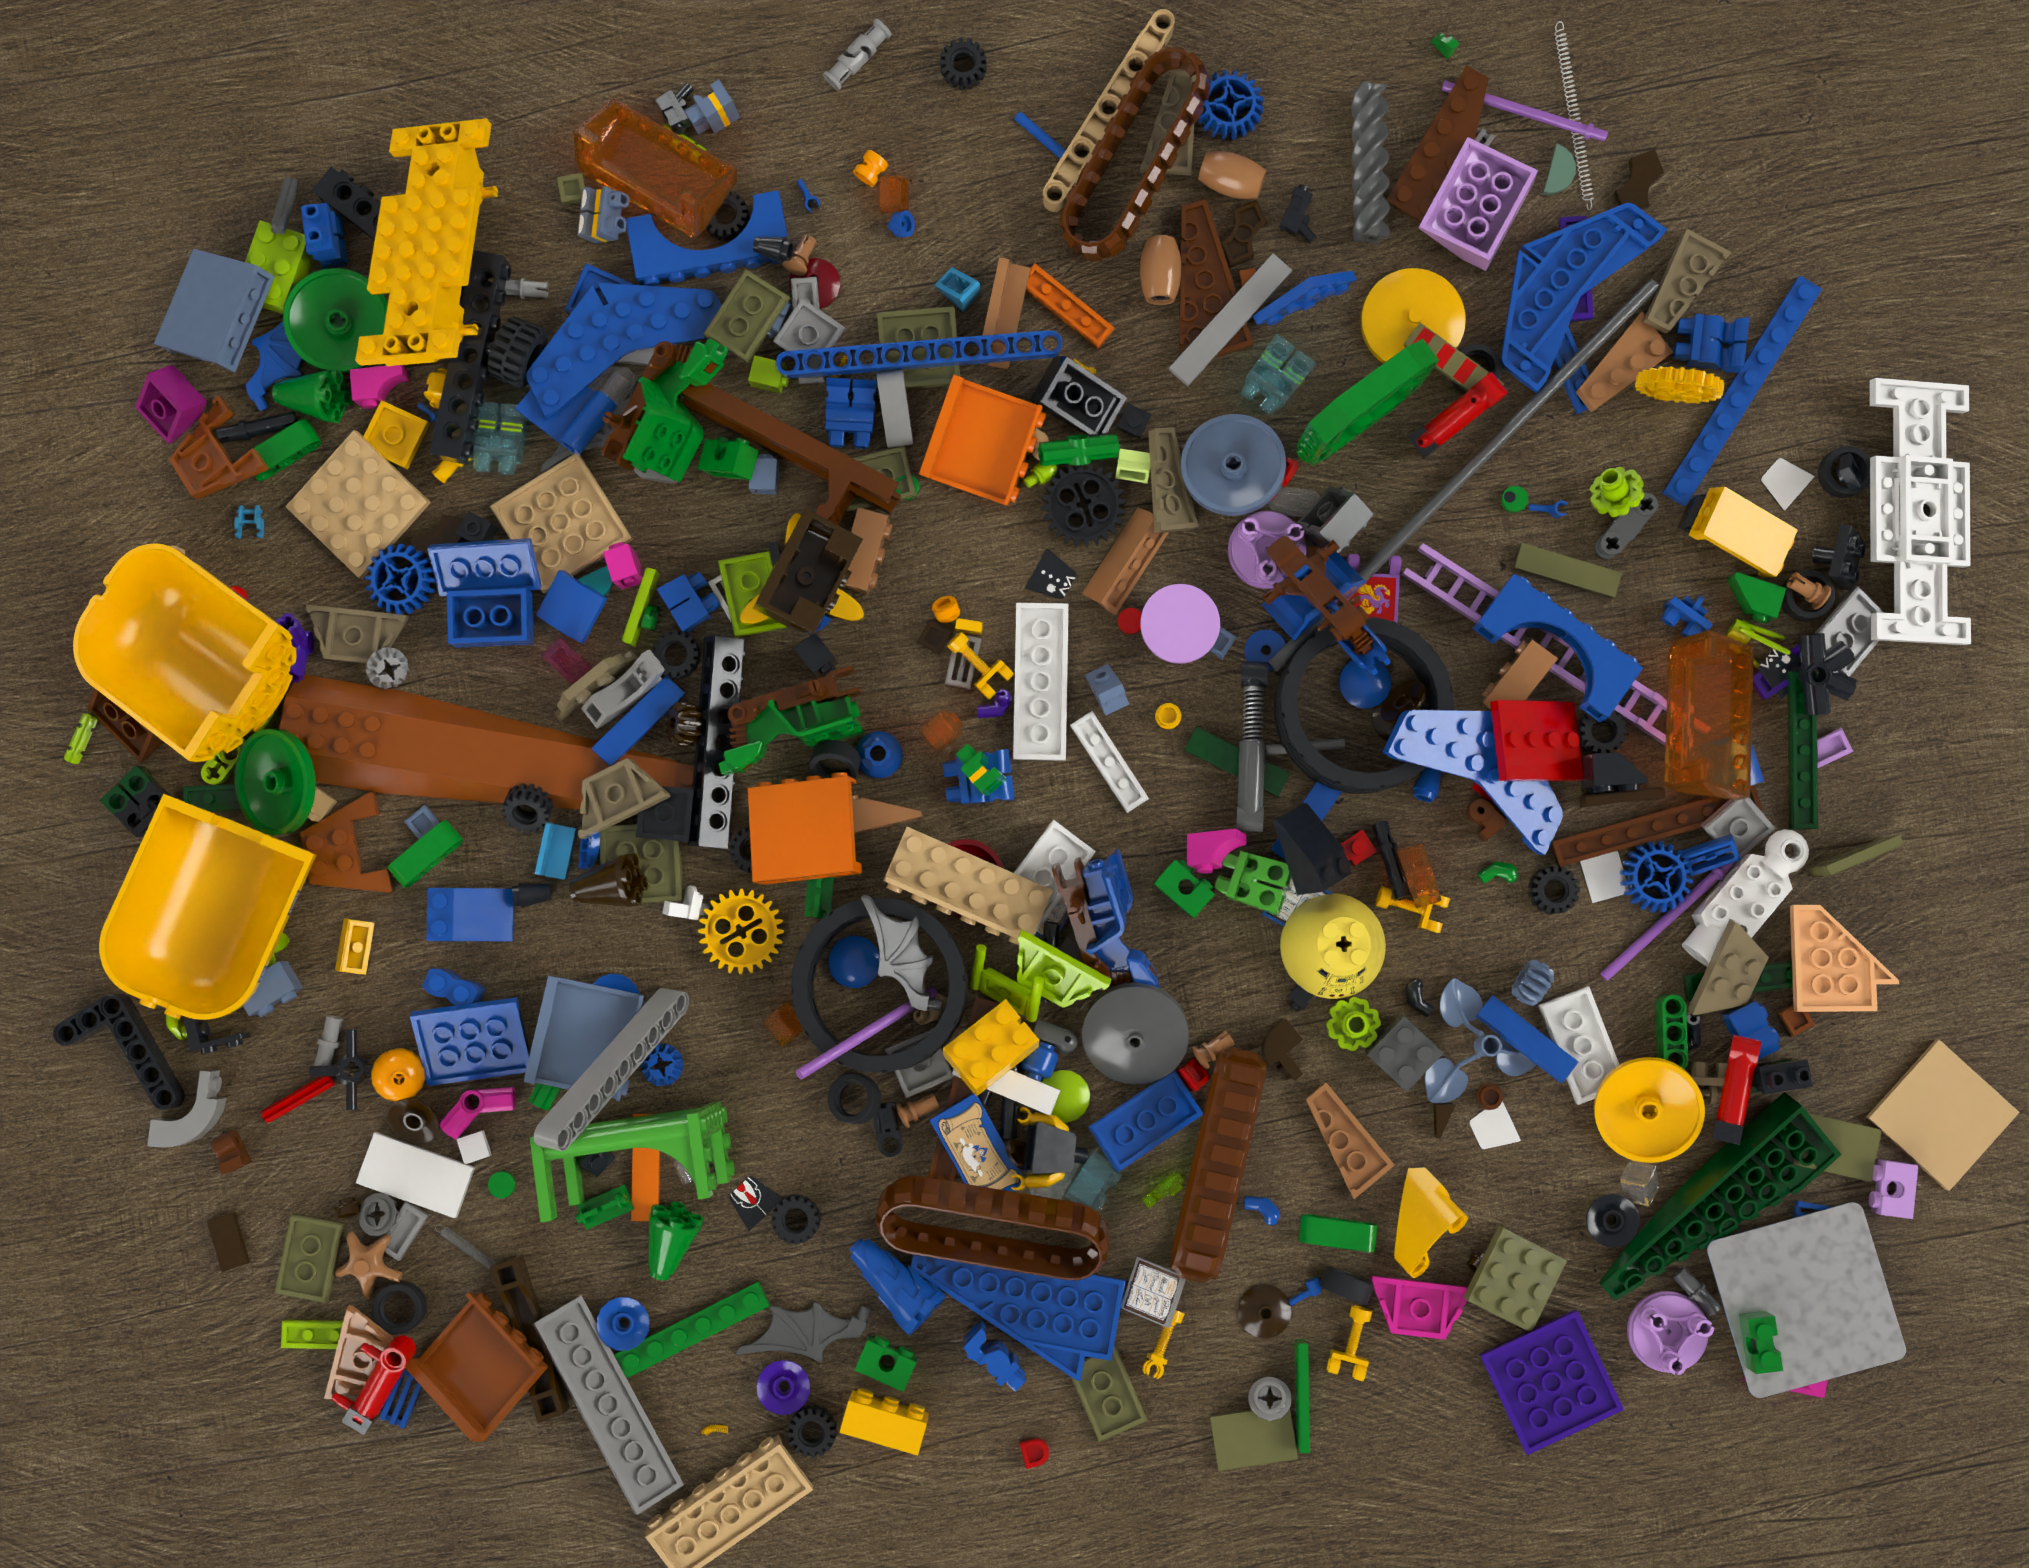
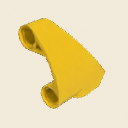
M1408 1168L1397 1226L1395 1260L1412 1278L1420 1276L1428 1268L1429 1258L1427 1251L1447 1230L1452 1234L1458 1232L1468 1220L1467 1215L1450 1199V1195L1444 1186L1426 1168Z

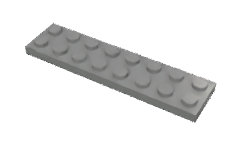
M582 1295L533 1323L536 1332L635 1515L640 1514L682 1487L684 1484L615 1356L610 1347L600 1339L597 1323Z

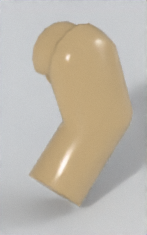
M937 993L935 999L943 1000L941 1011L917 1009L913 1013L914 1020L920 1025L939 1021L946 1007L948 997Z

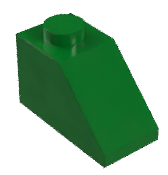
M1738 572L1728 576L1727 583L1743 613L1752 616L1751 620L1767 623V621H1772L1778 617L1787 588Z

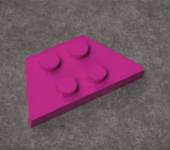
M1371 1275L1370 1278L1389 1331L1393 1334L1445 1340L1452 1329V1324L1458 1320L1467 1302L1463 1296L1468 1286Z

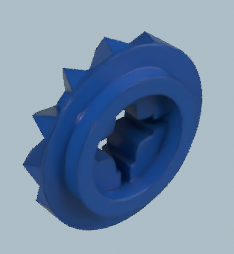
M658 1044L641 1063V1072L646 1080L656 1086H667L674 1083L683 1071V1058L680 1052L669 1044ZM658 1054L663 1061L673 1062L665 1067L666 1072L662 1073L661 1069H652V1066L658 1063Z

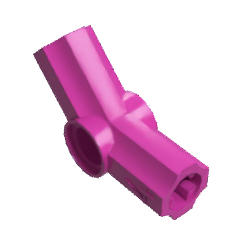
M503 1087L466 1091L460 1097L459 1102L440 1122L439 1126L448 1136L456 1140L479 1113L515 1110L517 1103L515 1088ZM472 1094L479 1098L478 1108H473L469 1103V1098Z

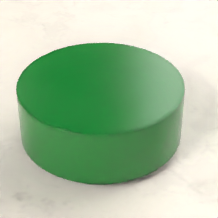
M507 1171L493 1174L488 1182L489 1192L496 1198L510 1196L516 1189L515 1177Z

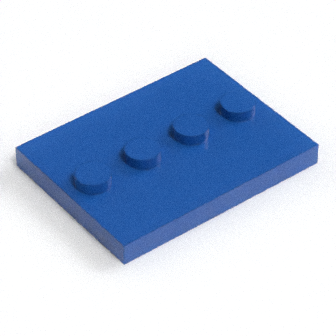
M518 997L411 1012L410 1020L424 1068L427 1086L526 1073L530 1048Z

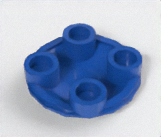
M1353 660L1343 668L1339 677L1338 688L1349 704L1358 708L1370 709L1380 705L1387 698L1391 689V677L1387 668L1380 661L1374 665L1378 671L1375 676L1366 669H1360Z
M849 936L842 938L833 946L829 954L828 966L831 975L838 983L850 988H859L868 985L875 979L878 973L880 955L878 949L870 940L862 936Z

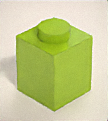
M754 355L748 378L751 387L781 394L783 387L788 386L789 378L782 376L776 367V360ZM783 362L782 368L783 370L787 371L788 369L785 363Z

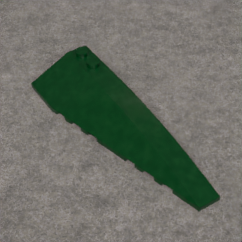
M1783 1092L1743 1128L1740 1145L1727 1142L1680 1187L1630 1242L1598 1283L1614 1301L1643 1285L1647 1277L1662 1274L1666 1271L1665 1267L1674 1261L1682 1262L1689 1258L1688 1253L1696 1248L1704 1249L1711 1241L1720 1239L1736 1230L1740 1222L1747 1219L1751 1221L1758 1217V1212L1771 1205L1774 1207L1782 1202L1781 1198L1787 1194L1792 1193L1795 1195L1839 1158L1841 1153L1805 1108L1787 1093ZM1805 1152L1807 1157L1801 1159L1802 1154ZM1796 1159L1803 1166H1809L1814 1163L1817 1168L1811 1169L1794 1165L1793 1160Z

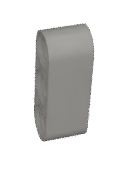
M903 369L878 372L877 383L887 447L914 445Z

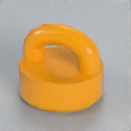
M943 596L932 605V611L940 623L952 622L960 615V608L955 597Z

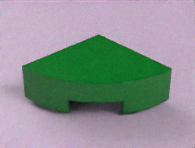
M1443 33L1437 34L1430 41L1447 59L1455 54L1459 45L1455 38L1452 36L1445 38Z
M650 604L647 606L641 623L643 629L653 632L656 630L660 611L659 606Z

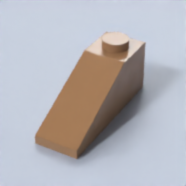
M858 795L852 796L854 834L923 818V813L918 810L866 798L859 799Z

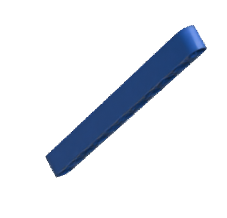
M1047 330L793 350L779 354L776 359V367L782 376L792 379L899 369L1046 359L1056 357L1060 353L1062 338L1059 333ZM1048 338H1053L1058 346L1050 351L1044 348L1043 342ZM1022 340H1027L1032 348L1028 352H1020L1017 349V344ZM996 342L1004 344L1006 349L1002 354L997 355L991 351V346ZM970 344H974L979 348V353L976 356L970 357L965 354V348ZM945 346L953 350L952 356L947 359H943L938 355L939 350ZM919 348L927 352L926 358L921 361H917L912 357L913 352ZM890 351H898L901 354L899 361L890 363L886 360V356ZM864 353H872L874 361L871 364L864 365L860 362V358ZM841 354L848 357L847 364L843 367H837L834 364L835 358ZM812 357L822 359V364L819 368H809L808 362ZM786 359L795 360L796 365L793 370H783L782 364Z

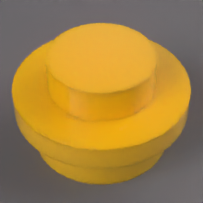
M1172 703L1162 704L1156 710L1155 720L1161 728L1173 729L1181 721V711Z

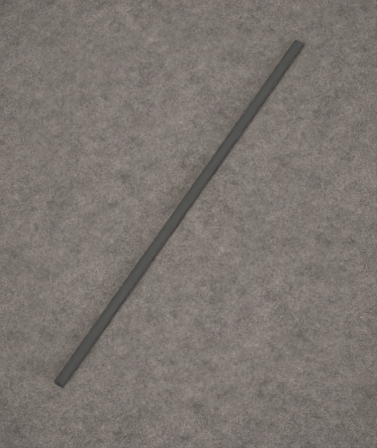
M1649 279L1357 573L1367 582L1658 290L1659 285L1657 282ZM1355 591L1352 595L1348 596L1346 599L1349 600L1357 591ZM1322 617L1295 641L1290 639L1268 661V665L1277 672L1318 631L1317 627L1324 622L1325 618Z

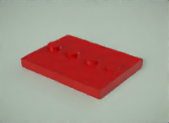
M1496 700L1490 702L1500 781H1579L1584 779L1574 702Z

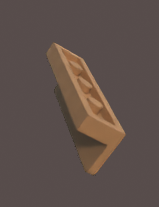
M999 257L982 336L1017 333L1030 274L1029 267L1011 264L1010 259ZM996 342L991 346V351L997 355L1002 354L1006 349L1004 344ZM1010 361L982 363L981 365L1008 370Z
M1141 508L1136 509L1082 592L1085 597L1098 602L1112 614H1117L1169 533H1154L1153 513Z

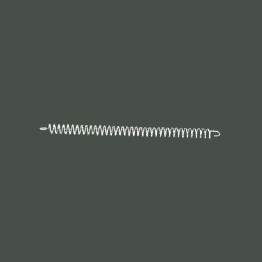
M1557 30L1554 34L1557 37H1562L1566 35V33L1556 35V33L1558 32ZM1555 38V40L1557 41V42H1556V45H1558L1557 43H1558L1559 41H1565V40H1567V38H1562V39H1560V40H1557V39ZM1562 43V44L1558 45V47H1559V46H1565V45H1567L1568 43ZM1565 47V48H1562V49H1558V50H1559V51H1558V54H1559L1560 51H1564V50H1567V49H1569V48H1568V47ZM1565 52V53H1562V54H1559V55H1560V56H1561V55H1567V54H1569L1570 52ZM1560 56L1558 57L1560 59L1559 63L1561 64V66L1571 63V61L1561 63L1562 60L1570 59V57H1565L1563 59H1561ZM1560 66L1562 70L1572 68V66H1567L1565 68H1562ZM1567 71L1563 73V75L1572 73L1573 71ZM1562 75V78H1564V79H1568V78H1572V77H1573V75H1570V76H1567V77H1563V75ZM1570 80V81L1564 82V85H1565L1566 83H1572V82H1574V80ZM1563 85V87H1565V89H1566V88H1572V87L1575 86V85H1570V86L1566 87V86ZM1576 90L1565 91V96L1567 93L1575 92ZM1573 94V95L1566 96V97H1567V98H1569V97H1575L1577 94ZM1566 98L1567 106L1573 107L1578 105L1577 103L1568 105L1569 102L1577 101V99H1572L1568 101ZM1567 108V110H1568L1569 113H1570L1571 111H1577V110H1579V108H1575V109H1572V110H1569V109ZM1575 113V114H1573V115H1570V117H1571V116H1577V115H1579L1580 113ZM1575 118L1570 120L1576 121L1580 120L1581 118ZM1581 136L1578 138H1573V143L1575 145L1584 143L1585 141H1580L1578 143L1574 142L1576 139H1582L1584 137ZM1574 145V148H1576L1574 151L1575 153L1579 154L1586 152V150L1576 152L1577 149L1585 148V146L1575 147ZM1587 155L1577 157L1576 162H1578V164L1587 162L1588 160H1583L1581 162L1577 161L1579 158L1587 157ZM1589 165L1578 166V171L1580 168L1587 167ZM1586 169V170H1583V171H1579V172H1580V173H1582V172H1587V171H1589V169ZM1580 173L1578 174L1580 176V179L1582 177L1590 176V174H1586L1583 176H1581ZM1591 179L1580 180V181L1585 182V181H1590ZM1589 183L1586 185H1581V190L1583 192L1592 190L1593 188H1589L1586 190L1582 189L1584 186H1590L1592 184ZM1582 192V195H1584L1582 199H1583V200H1590V202H1591V208H1592V201H1591V200H1593L1594 198L1584 199V197H1585V196H1589V195H1593L1594 193L1583 194V192Z

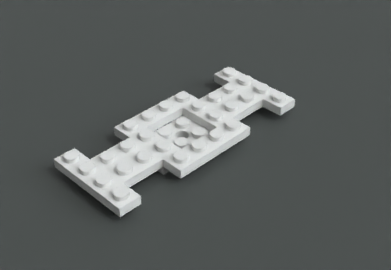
M1874 378L1870 380V406L1893 408V457L1874 456L1870 458L1871 562L1894 563V613L1871 614V640L1951 645L1971 644V618L1948 617L1947 567L1964 568L1970 566V463L1954 462L1953 459L1946 458V412L1963 414L1969 411V386ZM1899 485H1900V521H1899ZM1924 504H1927L1930 508L1929 517L1923 512Z

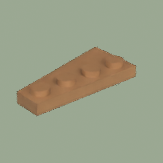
M1642 311L1576 391V394L1591 413L1633 383L1638 372L1655 367L1673 353L1657 330L1643 322L1645 315Z
M1326 1082L1305 1098L1353 1199L1358 1197L1395 1166Z

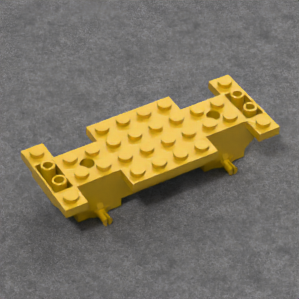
M487 118L392 130L389 152L394 157L411 156L406 193L381 198L367 290L372 295L390 294L383 335L359 337L355 361L361 366L386 364L387 366L437 362L444 358L458 357L459 344L462 338L468 335H478L477 324L463 325L464 309L460 306L459 302L462 286H468L480 204L484 198L498 196L496 186L483 187L484 172L479 167L475 148L488 147L492 124Z

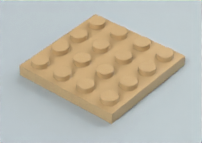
M353 430L286 505V508L358 578L363 579L369 572L366 567L368 565H375L371 557L380 558L378 550L383 549L387 551L388 546L393 545L431 502L358 431Z

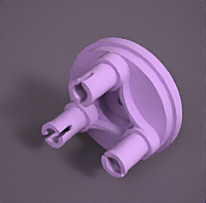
M1260 511L1248 515L1236 525L1229 539L1228 558L1233 571L1242 581L1253 587L1261 589L1274 588V583L1277 582L1279 584L1284 579L1276 564L1268 555L1267 549L1280 537L1287 536L1306 556L1304 530L1301 531L1303 527L1296 524L1286 515L1274 511Z
M1187 584L1169 585L1155 592L1145 604L1140 620L1141 634L1147 647L1160 659L1177 664L1193 662L1207 654L1215 644L1220 630L1219 612L1213 600L1201 589Z
M1657 1291L1642 1298L1631 1311L1627 1324V1337L1632 1351L1645 1365L1660 1372L1681 1375L1685 1369L1694 1365L1703 1355L1708 1338L1714 1332V1327L1711 1326L1712 1323L1707 1320L1701 1308L1692 1299H1688L1687 1296L1675 1291Z

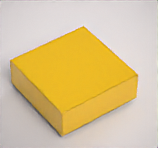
M958 618L955 630L956 632L962 631L963 633L982 636L983 623Z

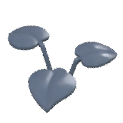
M1456 978L1451 979L1442 991L1439 1002L1440 1014L1449 1026L1458 1027L1464 1023L1466 1028L1477 1034L1478 1037L1474 1041L1476 1053L1458 1062L1455 1066L1451 1060L1440 1058L1425 1072L1424 1082L1427 1098L1432 1103L1450 1102L1463 1094L1468 1084V1076L1459 1068L1475 1059H1479L1481 1056H1496L1498 1068L1509 1076L1525 1074L1536 1066L1533 1061L1502 1037L1484 1035L1483 1031L1478 1030L1469 1023V1021L1477 1019L1476 1015L1483 1007L1482 999L1476 990Z

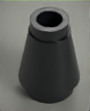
M756 237L753 243V251L783 263L784 261L791 260L794 252V242L788 240L787 237Z
M519 882L518 885L512 886L515 907L521 906V908L552 900L550 884Z

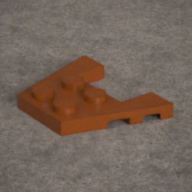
M219 395L213 399L212 403H214V406L208 414L203 413L199 418L200 424L192 435L187 434L169 459L191 496L197 500L269 469L260 453L254 448L236 462H232L214 434L217 427H220L234 415L226 401Z
M375 792L363 795L300 833L303 849L317 855L308 874L310 884L388 893L395 892L392 875L388 869L363 874L353 821L379 816Z

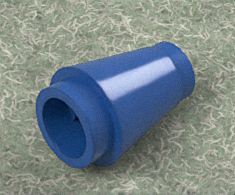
M1426 767L1413 787V796L1424 802H1434L1439 793L1441 771Z

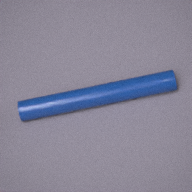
M1020 111L1014 120L1061 159L1066 150Z

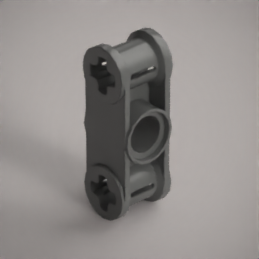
M1644 493L1645 495L1639 506L1630 507L1626 515H1619L1613 519L1595 543L1594 550L1598 557L1602 559L1614 557L1637 536L1645 523L1658 509V500L1654 495ZM1641 503H1645L1646 505L1644 511L1640 509V507L1642 506ZM1608 541L1612 543L1610 550L1606 548Z

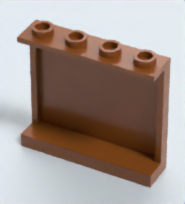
M468 1292L465 1296L469 1299V1302L419 1359L412 1358L409 1361L406 1370L471 1442H484L548 1366L542 1361L543 1355L537 1349L528 1346L525 1342L526 1337L508 1324L509 1319L500 1311H496L491 1306L492 1301L488 1296L483 1293Z

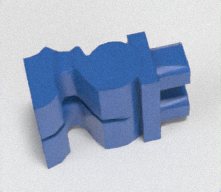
M327 203L302 206L301 213L307 253L309 255L312 254L316 261H321L322 270L347 266L348 259L346 244L343 239L342 215H336L335 211H330Z
M1695 314L1693 318H1680L1676 323L1675 333L1676 335L1688 336V343L1676 342L1672 358L1685 361V366L1713 368V370L1722 369L1726 373H1738L1745 363L1747 345L1745 342L1747 341L1750 317L1736 318L1731 324L1726 323L1722 316L1716 315L1704 316V314ZM1721 344H1725L1727 347L1730 348H1723Z
M827 378L826 390L828 391V397L826 398L825 430L828 434L830 447L844 448L845 435H854V448L868 449L871 436L874 437L876 417L874 396H877L878 393L877 380L853 379L852 387L851 379ZM853 391L854 398L852 400V406H850L848 394H851V392Z
M1009 749L997 750L994 753L984 752L988 757L989 762L986 767L989 771L995 767L1003 775L1012 774ZM957 756L956 760L943 763L945 778L954 776L959 778V786L945 787L947 802H961L962 805L990 803L994 802L995 799L1015 801L1013 778L1011 775L1005 776L1007 780L987 797L976 788L960 769L964 764Z
M981 1318L963 1337V1348L967 1352V1358L976 1361L979 1365L986 1363L988 1372L995 1377V1382L1000 1387L1006 1382L1016 1392L1026 1381V1372L1019 1365V1357L1014 1352L1009 1354L1007 1346L1000 1340L983 1344L986 1342V1326Z

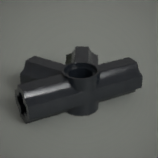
M1825 633L1800 635L1801 667L1798 671V677L1803 683L1805 715L1831 713L1829 694L1847 701L1854 694L1857 687L1856 679L1839 672L1855 660L1854 653L1843 641L1837 642L1826 650ZM1814 668L1818 670L1816 680H1813L1811 677V672Z

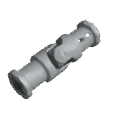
M875 19L871 28L864 35L860 34L848 49L837 58L838 62L829 71L823 73L824 79L835 90L839 91L842 83L850 75H855L861 66L877 52L876 48L886 38L889 39L891 37L890 30L879 19Z

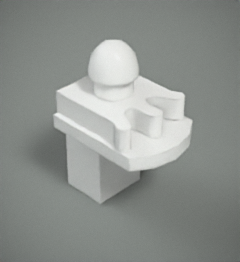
M690 885L685 889L683 903L665 901L662 914L698 920L699 915H707L703 910H710V907L702 903L703 895L697 891L695 886Z

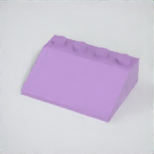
M1467 137L1424 216L1419 229L1462 260L1487 271L1534 184L1538 170Z

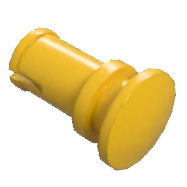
M442 461L432 473L441 482L446 483L454 471L464 464Z

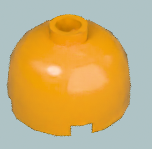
M395 1048L382 1053L373 1064L371 1071L372 1085L379 1095L390 1101L397 1102L416 1096L422 1089L425 1081V1072L421 1058L412 1050Z

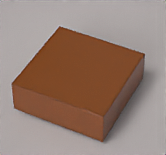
M1794 1005L1776 1013L1789 1037H1794L1815 1025L1808 1012H1794Z

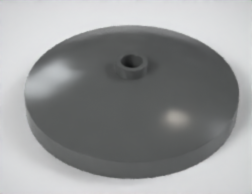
M1124 983L1104 991L1091 1003L1083 1021L1082 1040L1089 1060L1105 1076L1126 1084H1147L1164 1078L1180 1064L1188 1047L1189 1027L1182 1007L1166 991L1144 983Z

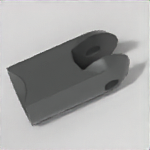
M1037 1019L1033 1033L1041 1042L1055 1047V1049L1064 1054L1075 1050L1078 1045V1037L1073 1031Z

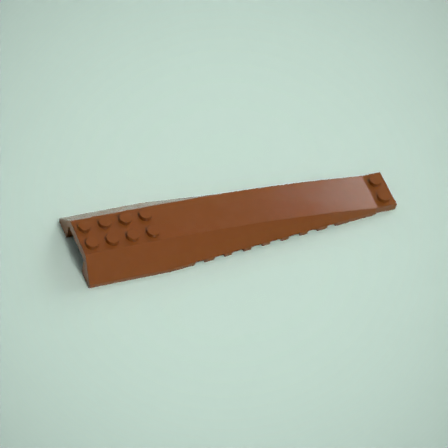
M304 675L303 680L292 684L285 696L279 728L292 733L303 743L312 760L317 783L383 794L504 803L510 789L512 790L516 785L520 787L521 784L525 783L526 786L534 784V788H543V793L547 791L549 794L548 798H552L554 808L580 810L583 800L582 780L609 767L592 751V747L598 742L597 740L405 691L388 688L386 690L376 686ZM630 749L618 761L620 762L626 758L632 759L661 786L692 789L693 765L681 764L676 760Z

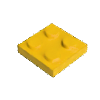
M381 400L363 437L386 460L408 470L430 423Z

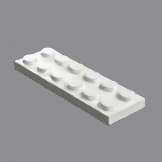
M1016 603L1013 760L1066 761L1069 604Z

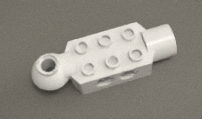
M1784 829L1777 831L1769 837L1765 846L1764 856L1746 854L1725 874L1726 877L1718 882L1692 913L1696 928L1682 943V947L1693 958L1708 967L1729 919L1737 922L1751 938L1793 889L1788 877L1789 873L1798 871L1805 865L1808 859L1809 848L1803 836L1793 830ZM1788 844L1793 848L1791 858L1785 854V847Z

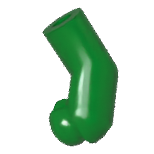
M1495 861L1479 871L1477 876L1483 884L1496 876L1504 878L1508 883H1512L1517 880L1518 873L1517 868L1513 864Z

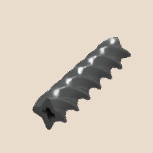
M1363 81L1357 89L1352 90L1354 95L1351 106L1354 119L1352 126V141L1354 144L1352 152V165L1354 168L1352 188L1355 195L1352 205L1355 220L1352 233L1353 242L1380 244V240L1390 237V229L1383 221L1390 210V204L1383 196V193L1389 187L1390 180L1382 170L1390 157L1388 151L1382 146V143L1389 135V128L1382 121V118L1389 109V104L1381 95L1388 84H1372Z

